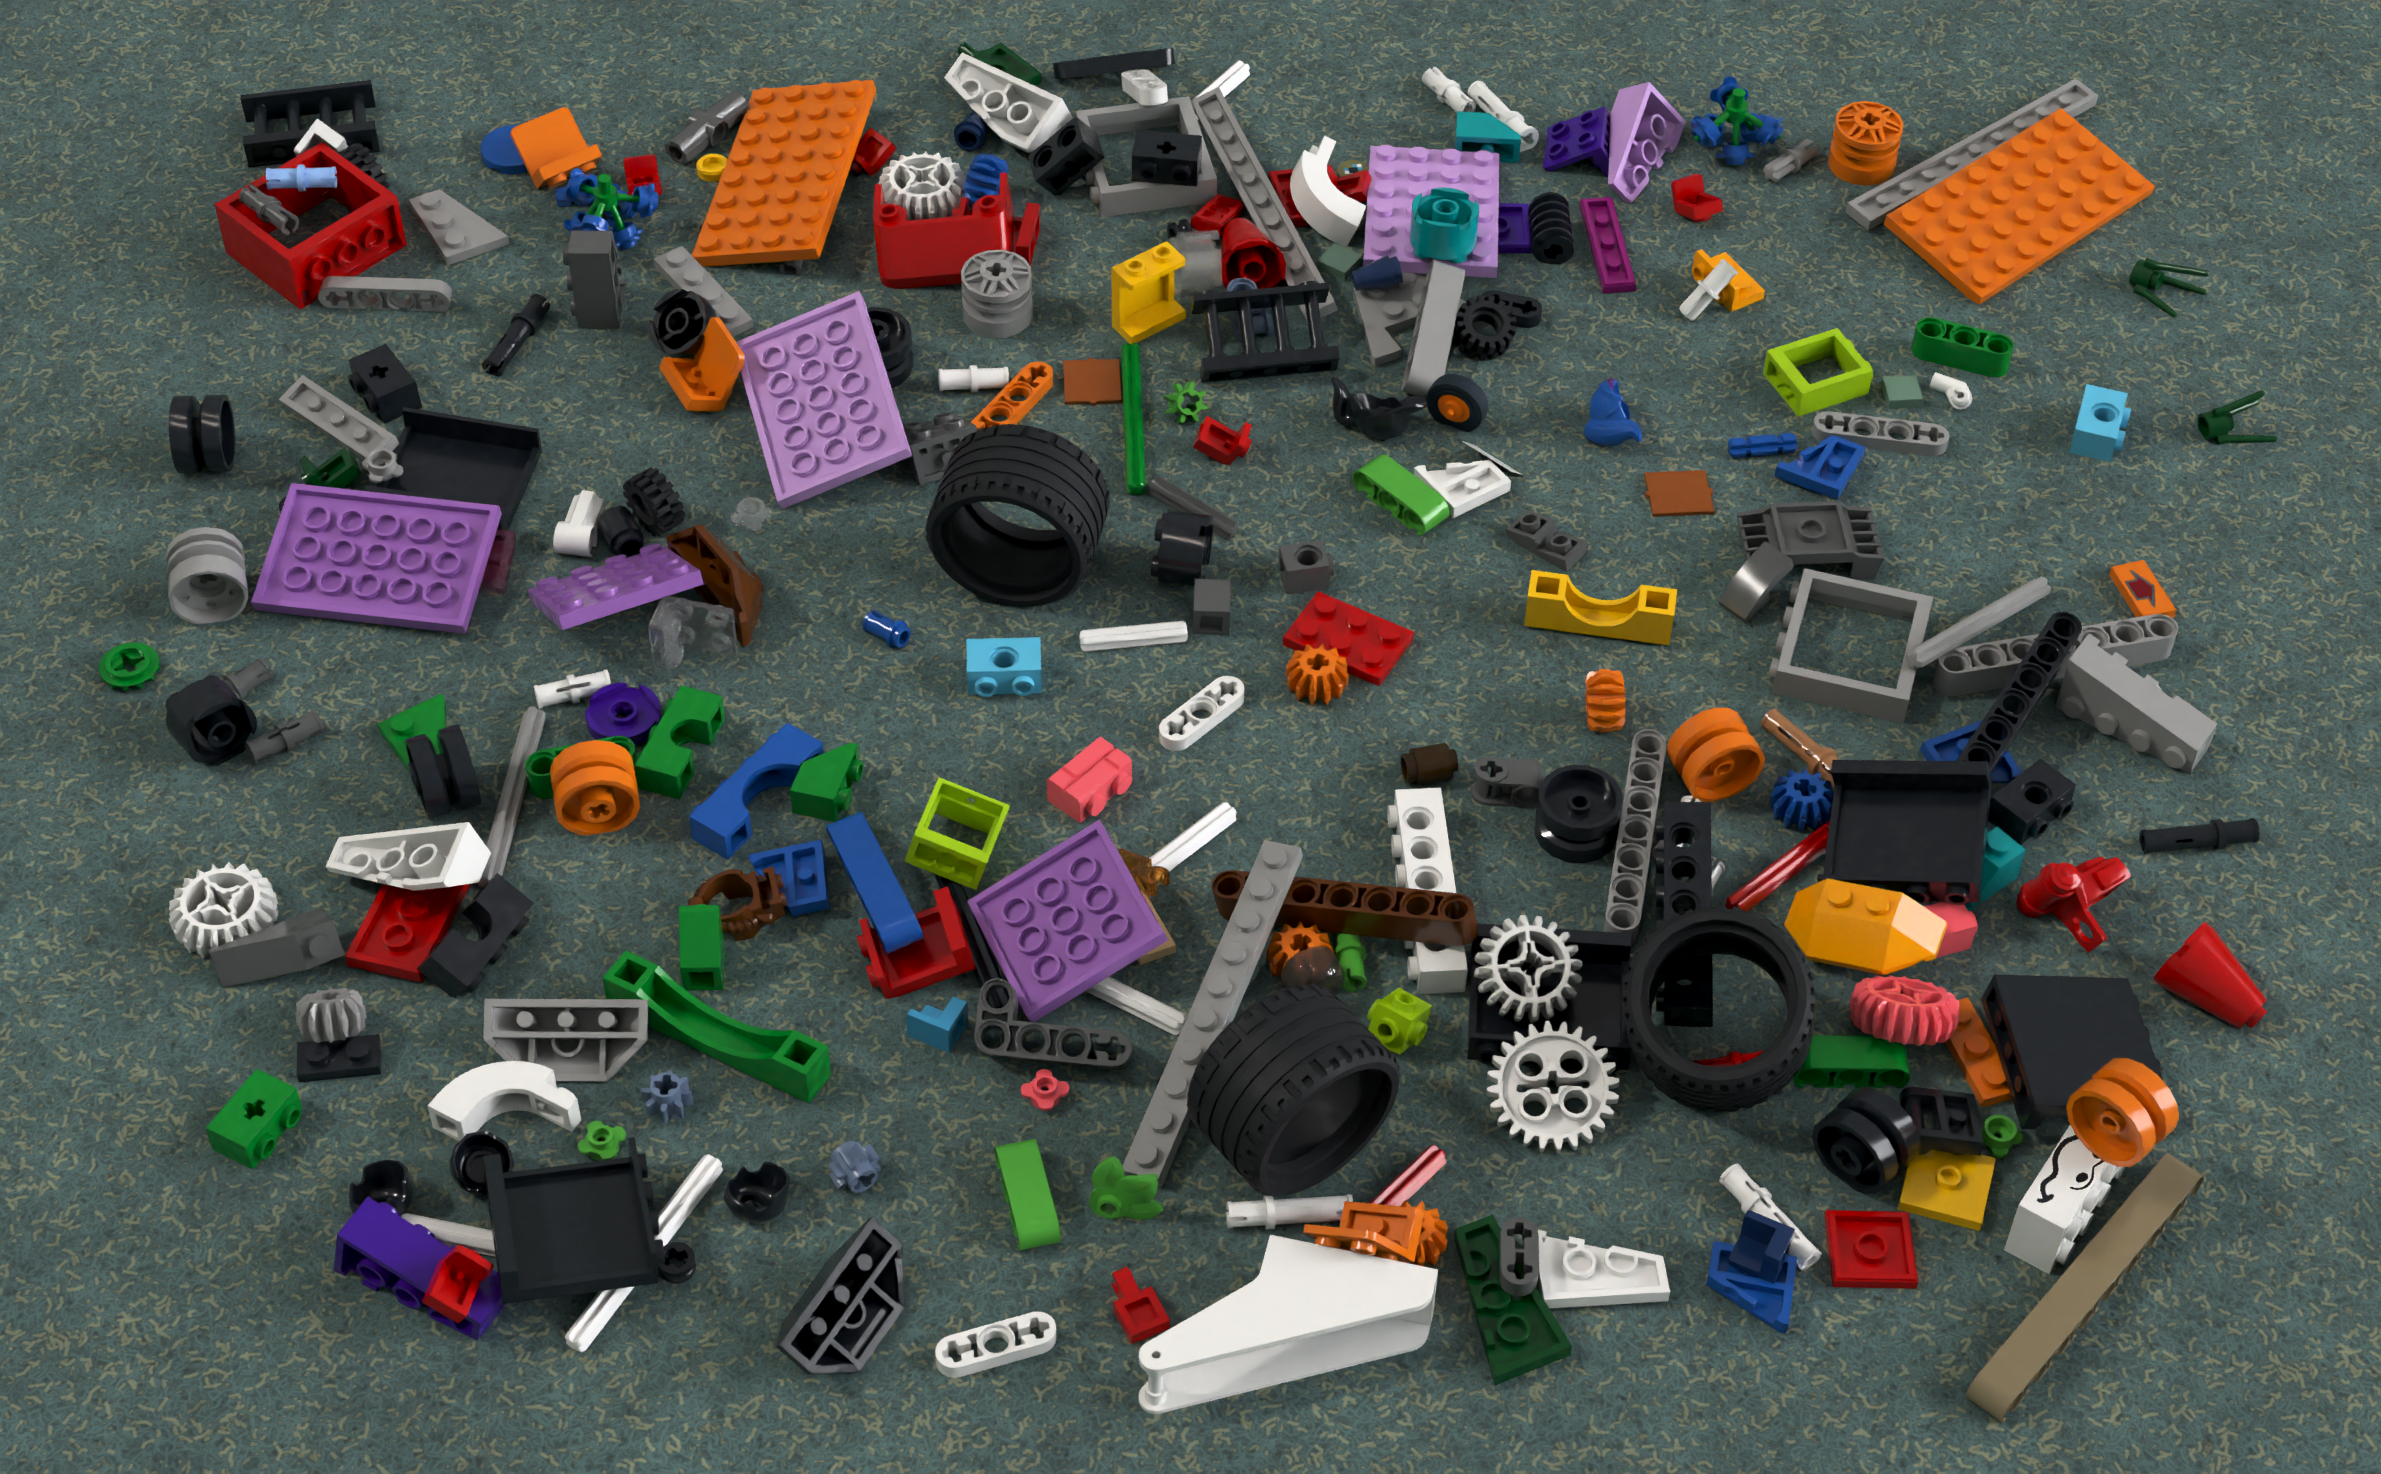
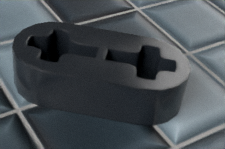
M1494 290L1486 291L1482 294L1484 301H1487L1489 296L1495 297L1493 303L1498 304L1500 300L1505 302L1503 309L1506 310L1509 307L1512 309L1511 317H1516V327L1532 328L1541 321L1542 306L1536 299Z

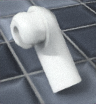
M1937 372L1934 373L1930 383L1931 389L1945 393L1950 404L1956 409L1962 410L1970 406L1972 394L1965 382Z

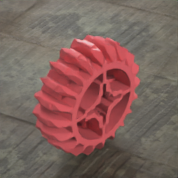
M1877 975L1873 978L1863 979L1861 982L1856 983L1849 1005V1010H1851L1850 1019L1853 1021V1025L1861 1029L1862 1032L1873 1034L1876 1039L1882 1038L1889 1040L1890 1043L1899 1042L1903 1045L1915 1044L1921 1046L1922 1044L1932 1046L1936 1043L1947 1042V1039L1954 1036L1960 1015L1958 1010L1959 1001L1955 999V995L1947 992L1944 987H1936L1932 982L1926 983L1920 981L1919 978L1909 979L1905 976L1894 977L1889 975L1881 977Z

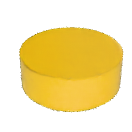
M719 154L704 155L696 163L697 175L704 181H719L727 165V158Z

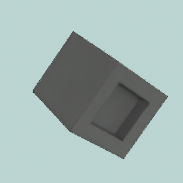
M1322 540L1279 546L1278 570L1286 594L1328 589L1329 576L1334 575V563L1332 555L1325 553Z
M1195 579L1193 634L1229 635L1231 580Z

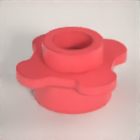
M1048 1069L1037 1071L1036 1077L1030 1083H1025L1021 1086L1022 1097L1029 1099L1034 1107L1042 1111L1052 1110L1060 1103L1061 1097L1069 1094L1068 1083L1054 1078L1052 1072Z

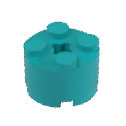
M1454 188L1431 189L1430 195L1422 197V193L1417 195L1412 202L1410 243L1414 248V255L1421 259L1433 258L1448 260L1451 263L1464 262L1467 255L1474 250L1477 242L1479 204L1475 200V203L1468 200L1469 194Z

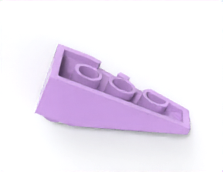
M1650 82L1620 89L1610 114L1608 185L1626 203H1632L1648 184L1649 171L1652 168L1659 169L1663 165L1661 156L1665 151L1672 153L1675 150L1686 122Z

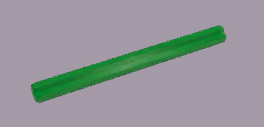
M1126 342L1121 347L1126 491L1129 495H1143L1145 493L1140 346L1135 342L1132 344Z

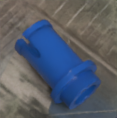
M871 610V613H867L863 620V630L885 640L886 644L891 648L896 646L902 648L910 639L911 631L902 620L894 621L876 610Z

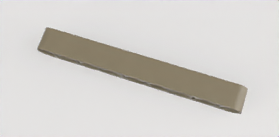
M2166 1153L1982 1368L1968 1388L1965 1397L2004 1423L2007 1420L2004 1417L2009 1409L2014 1411L2031 1391L2028 1389L2029 1385L2032 1382L2037 1384L2053 1365L2051 1360L2054 1355L2060 1356L2077 1336L2074 1334L2075 1330L2078 1327L2084 1328L2099 1310L2097 1305L2101 1299L2106 1301L2122 1282L2119 1280L2122 1274L2128 1275L2144 1256L2142 1254L2143 1249L2146 1246L2151 1248L2166 1230L2164 1228L2165 1223L2168 1220L2172 1222L2187 1205L2186 1199L2189 1194L2192 1196L2196 1194L2204 1180V1175L2170 1153Z

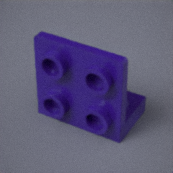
M1606 107L1586 111L1580 116L1567 121H1559L1547 129L1543 164L1545 171L1551 172L1591 157L1593 165L1597 169L1600 168L1605 177H1608L1610 113Z

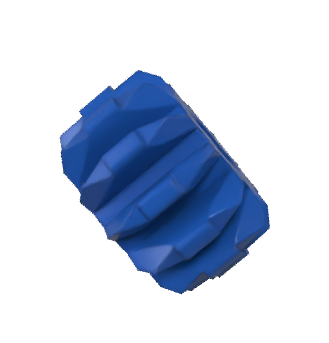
M980 154L974 158L963 185L965 188L963 197L968 198L969 205L973 206L978 199L985 195H999L1000 173L1007 172V176L1009 173L1007 162L991 154Z
M1805 768L1800 774L1789 769L1785 777L1778 776L1770 795V807L1773 808L1774 819H1784L1785 828L1793 823L1798 824L1800 833L1807 824L1816 831L1821 823L1825 824L1831 818L1834 794L1831 781L1822 780L1820 772L1814 775L1808 774Z

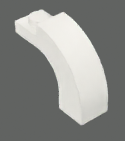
M1324 136L1318 147L1312 145L1309 152L1303 151L1293 169L1290 178L1291 196L1297 210L1312 228L1332 242L1347 246L1360 224L1366 205L1344 195L1330 181L1327 174V163L1336 141Z
M502 1061L474 1068L452 1080L428 1104L433 1128L458 1141L466 1134L477 1132L492 1117L508 1111L532 1112L571 1132L581 1121L577 1098L569 1090L563 1087L557 1088L554 1070L543 1065L525 1061Z

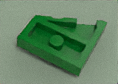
M442 693L377 724L379 733L409 773L408 763L410 762L405 745L406 738L425 734L430 738L436 755L440 754L436 735L438 729L447 727L445 715L446 702Z

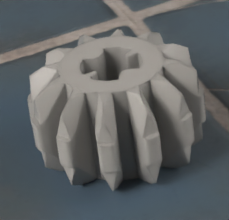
M344 987L340 989L330 988L324 991L317 990L314 994H306L296 1003V1022L299 1025L300 1034H302L303 1039L308 1041L313 1040L316 1043L329 1041L332 1043L335 1040H346L347 1037L358 1035L366 1027V1008L358 991L348 990Z

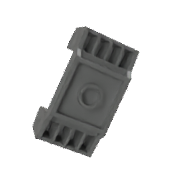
M1841 501L1775 503L1769 504L1763 509L1737 512L1738 532L1745 562L1764 541L1791 558L1793 565L1845 563L1849 578L1855 580L1875 579L1884 561L1871 507L1846 506Z

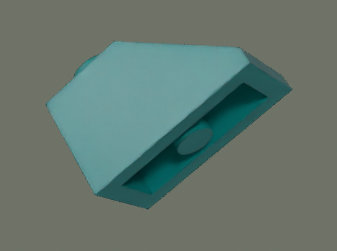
M1457 111L1455 130L1456 150L1472 152L1485 150L1491 153H1499V162L1519 163L1521 135L1490 113Z
M1998 827L1987 833L1980 902L1964 904L1968 911L1976 908L2015 880L2019 875L2026 849Z

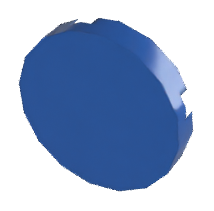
M518 125L500 127L485 136L481 142V157L486 167L491 170L492 168L497 169L499 173L506 175L527 172L510 136L511 130Z

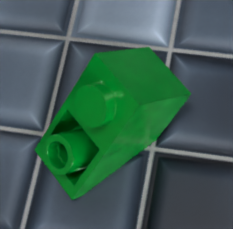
M850 742L802 762L790 789L792 813L836 822L841 810L847 811L852 797L851 786L853 782H860L864 770V762L859 760L858 744Z
M697 904L679 906L680 972L682 986L686 991L723 990L725 945L719 905Z

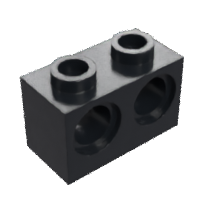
M1076 116L1028 156L1035 181L1054 196L1060 195L1105 158L1097 132Z

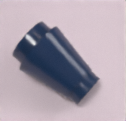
M973 110L955 127L954 137L956 144L966 151L980 148L985 141L987 123Z
M1386 255L1355 271H1351L1356 291L1362 289L1396 288V284L1403 282L1397 256L1389 258Z

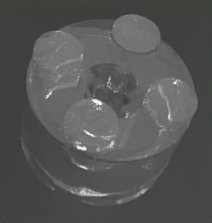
M1218 230L1177 232L1176 237L1169 238V244L1186 259L1185 266L1174 271V295H1179L1180 300L1193 299V295L1199 294L1204 290L1220 292L1215 287H1222L1221 249H1216V241L1213 242V240H1220Z

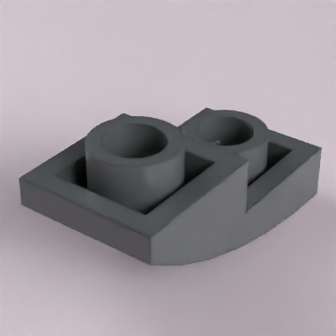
M1529 510L1521 514L1506 529L1507 536L1519 546L1566 572L1587 553L1585 540L1557 531L1555 519Z
M1764 541L1731 580L1719 599V605L1747 623L1771 599L1769 591L1793 568L1792 559Z

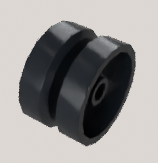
M870 307L867 308L891 388L901 385L911 375L914 366L910 324L900 313L891 309Z
M206 395L201 405L195 396L173 397L169 410V442L173 464L178 473L200 472L204 463L210 472L232 470L236 438L233 410L227 395Z
M458 724L438 729L436 738L440 754L437 755L430 738L425 734L405 739L410 762L408 767L417 796H420L428 819L448 814L450 804L446 789L449 788L456 805L461 809L481 804L480 791L471 757Z
M1569 765L1557 768L1548 774L1539 787L1535 816V837L1540 846L1552 857L1571 863H1587L1599 860L1609 853L1617 841L1619 819L1622 810V791L1617 782L1606 772L1587 765Z
M1857 1087L1837 1104L1836 1109L1829 1112L1814 1126L1812 1134L1815 1151L1823 1165L1851 1188L1863 1194H1876L1896 1177L1898 1171L1906 1167L1918 1155L1921 1146L1918 1129L1910 1115L1890 1096L1871 1087Z

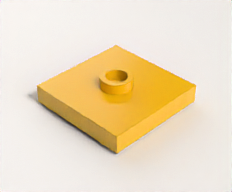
M1930 1150L1923 1155H1917L1907 1166L1898 1210L1980 1231L1996 1158L1982 1154L1981 1156L1969 1154L1954 1155L1949 1152Z

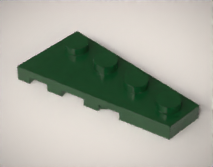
M1493 1215L1456 1228L1454 1241L1495 1386L1570 1356L1572 1345L1537 1288L1526 1296L1518 1297L1510 1295L1501 1287L1499 1281V1239L1501 1228ZM1515 1264L1514 1273L1516 1279H1524L1522 1264Z

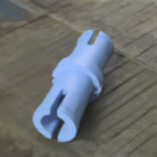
M305 164L297 165V168H266L267 189L298 188V191L302 192L306 191L307 188H337V176H335L337 171L335 166L305 168Z

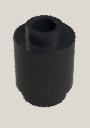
M623 506L611 507L599 517L598 528L612 553L615 555H626L627 558L640 553L639 550L643 548L644 536L628 508Z

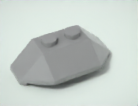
M484 999L483 1040L505 1061H525L553 1069L556 1081L608 1082L647 1042L648 1000Z

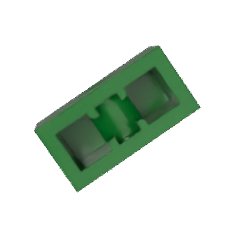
M256 1069L206 1127L212 1150L253 1170L261 1159H266L273 1153L277 1140L285 1130L292 1129L300 1120L303 1109L297 1088Z

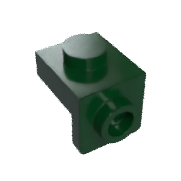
M346 447L319 467H316L306 456L299 460L304 471L301 474V478L306 485L345 488L362 474L354 455Z

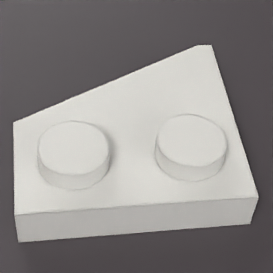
M1491 460L1473 461L1469 464L1460 462L1446 463V470L1426 471L1425 465L1414 467V475L1446 500L1450 515L1453 518L1509 492L1511 488V480Z

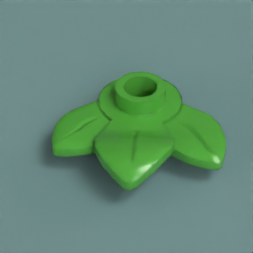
M1115 1156L1105 1159L1094 1169L1092 1182L1095 1188L1090 1194L1089 1205L1096 1215L1107 1219L1125 1216L1145 1220L1151 1219L1163 1211L1164 1207L1153 1199L1158 1187L1157 1174L1125 1176L1124 1168Z

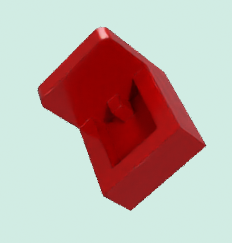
M870 127L859 141L850 169L858 175L861 171H864L872 176L881 169L897 148L891 141Z
M654 154L625 157L623 159L629 195L633 194L636 186H648L649 183L654 184V192L662 195L657 160Z
M1327 165L1329 179L1341 193L1360 203L1367 201L1368 189L1372 180L1368 170L1338 178L1331 165Z
M1696 173L1671 182L1674 210L1677 214L1690 218L1693 222H1704L1710 220L1711 215L1723 211L1722 199L1704 192L1702 175Z
M1206 416L1200 424L1193 448L1222 464L1231 465L1237 456L1243 458L1252 443V439L1248 438L1252 425L1245 422L1236 432Z
M457 1245L438 1262L422 1303L456 1323H460L467 1317L480 1282L491 1274L494 1265L482 1258L478 1252L467 1249L462 1245Z

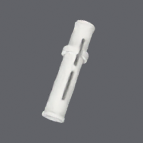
M1738 1163L1730 1166L1723 1172L1719 1182L1742 1205L1741 1210L1745 1214L1750 1210L1795 1229L1788 1255L1797 1257L1796 1264L1801 1271L1809 1268L1820 1259L1822 1253L1774 1204L1771 1200L1772 1194L1765 1187L1760 1188Z
M1347 1194L1344 1196L1275 1200L1273 1196H1264L1263 1200L1227 1201V1226L1230 1229L1233 1227L1265 1225L1267 1230L1275 1229V1225L1341 1221L1344 1202H1353L1351 1194Z

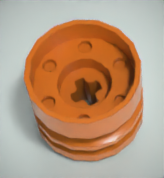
M1853 102L1842 107L1836 114L1833 140L1830 146L1828 165L1831 171L1841 180L1856 185H1876L1888 180L1895 172L1898 149L1903 132V121L1900 115L1892 108L1877 102Z

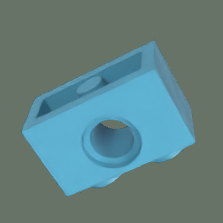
M2086 384L2069 453L2111 462L2114 450L2121 452L2126 431L2119 429H2126L2131 408L2125 407L2128 393Z
M1040 637L966 639L968 695L989 697L994 694H1016L1027 696L1031 693H1042Z

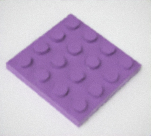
M652 544L639 550L640 554L628 558L626 555L610 557L605 560L606 565L592 569V566L576 568L571 571V576L559 580L557 577L541 579L536 582L537 587L528 589L532 604L559 628L565 630L704 585L699 569L667 547H661L660 544Z
M1100 820L967 901L1008 982L1015 988L1024 1013L1031 1022H1036L1168 941Z

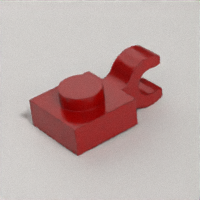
M1128 1267L1112 1273L1115 1283H1112L1111 1286L1119 1299L1113 1302V1312L1130 1344L1170 1329V1319L1152 1286L1140 1291Z

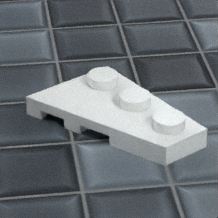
M1538 1230V1285L1540 1294L1549 1309L1663 1302L1669 1300L1670 1289L1663 1256L1618 1246H1612L1609 1249L1585 1245L1584 1239L1569 1236V1240L1566 1241L1547 1237L1546 1231Z

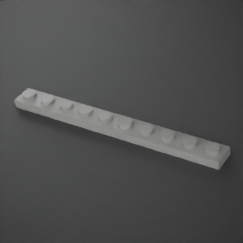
M2075 78L1848 202L1845 213L1869 231L1883 223L1886 216L2058 109L2062 108L2074 118L2094 107L2097 103L2098 95Z
M1218 87L1191 100L1195 114L1253 223L1282 251L1286 262L1284 277L1286 285L1296 286L1305 281L1325 283L1220 88ZM1330 291L1328 292L1326 303H1319L1321 318L1338 310ZM1305 304L1298 305L1307 322Z
M1264 840L1123 1163L1125 1176L1157 1174L1158 1187L1162 1188L1191 1120L1187 1111V1099L1194 1071L1206 1050L1233 1021L1303 858L1300 847Z

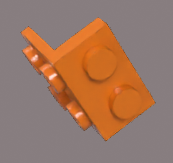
M565 107L518 125L510 132L517 151L537 189L547 185L549 188H554L567 181L566 177H569L570 172L575 168L581 169L583 174H588L597 168L596 164L602 157L597 144L590 147L587 146L570 110Z
M711 317L703 334V343L693 359L663 357L659 367L685 409L692 412H718L723 410L728 398L732 394L738 374L744 366V353L719 317Z
M1345 1201L1339 1227L1305 1224L1303 1234L1314 1239V1244L1395 1261L1415 1262L1425 1212L1412 1207Z

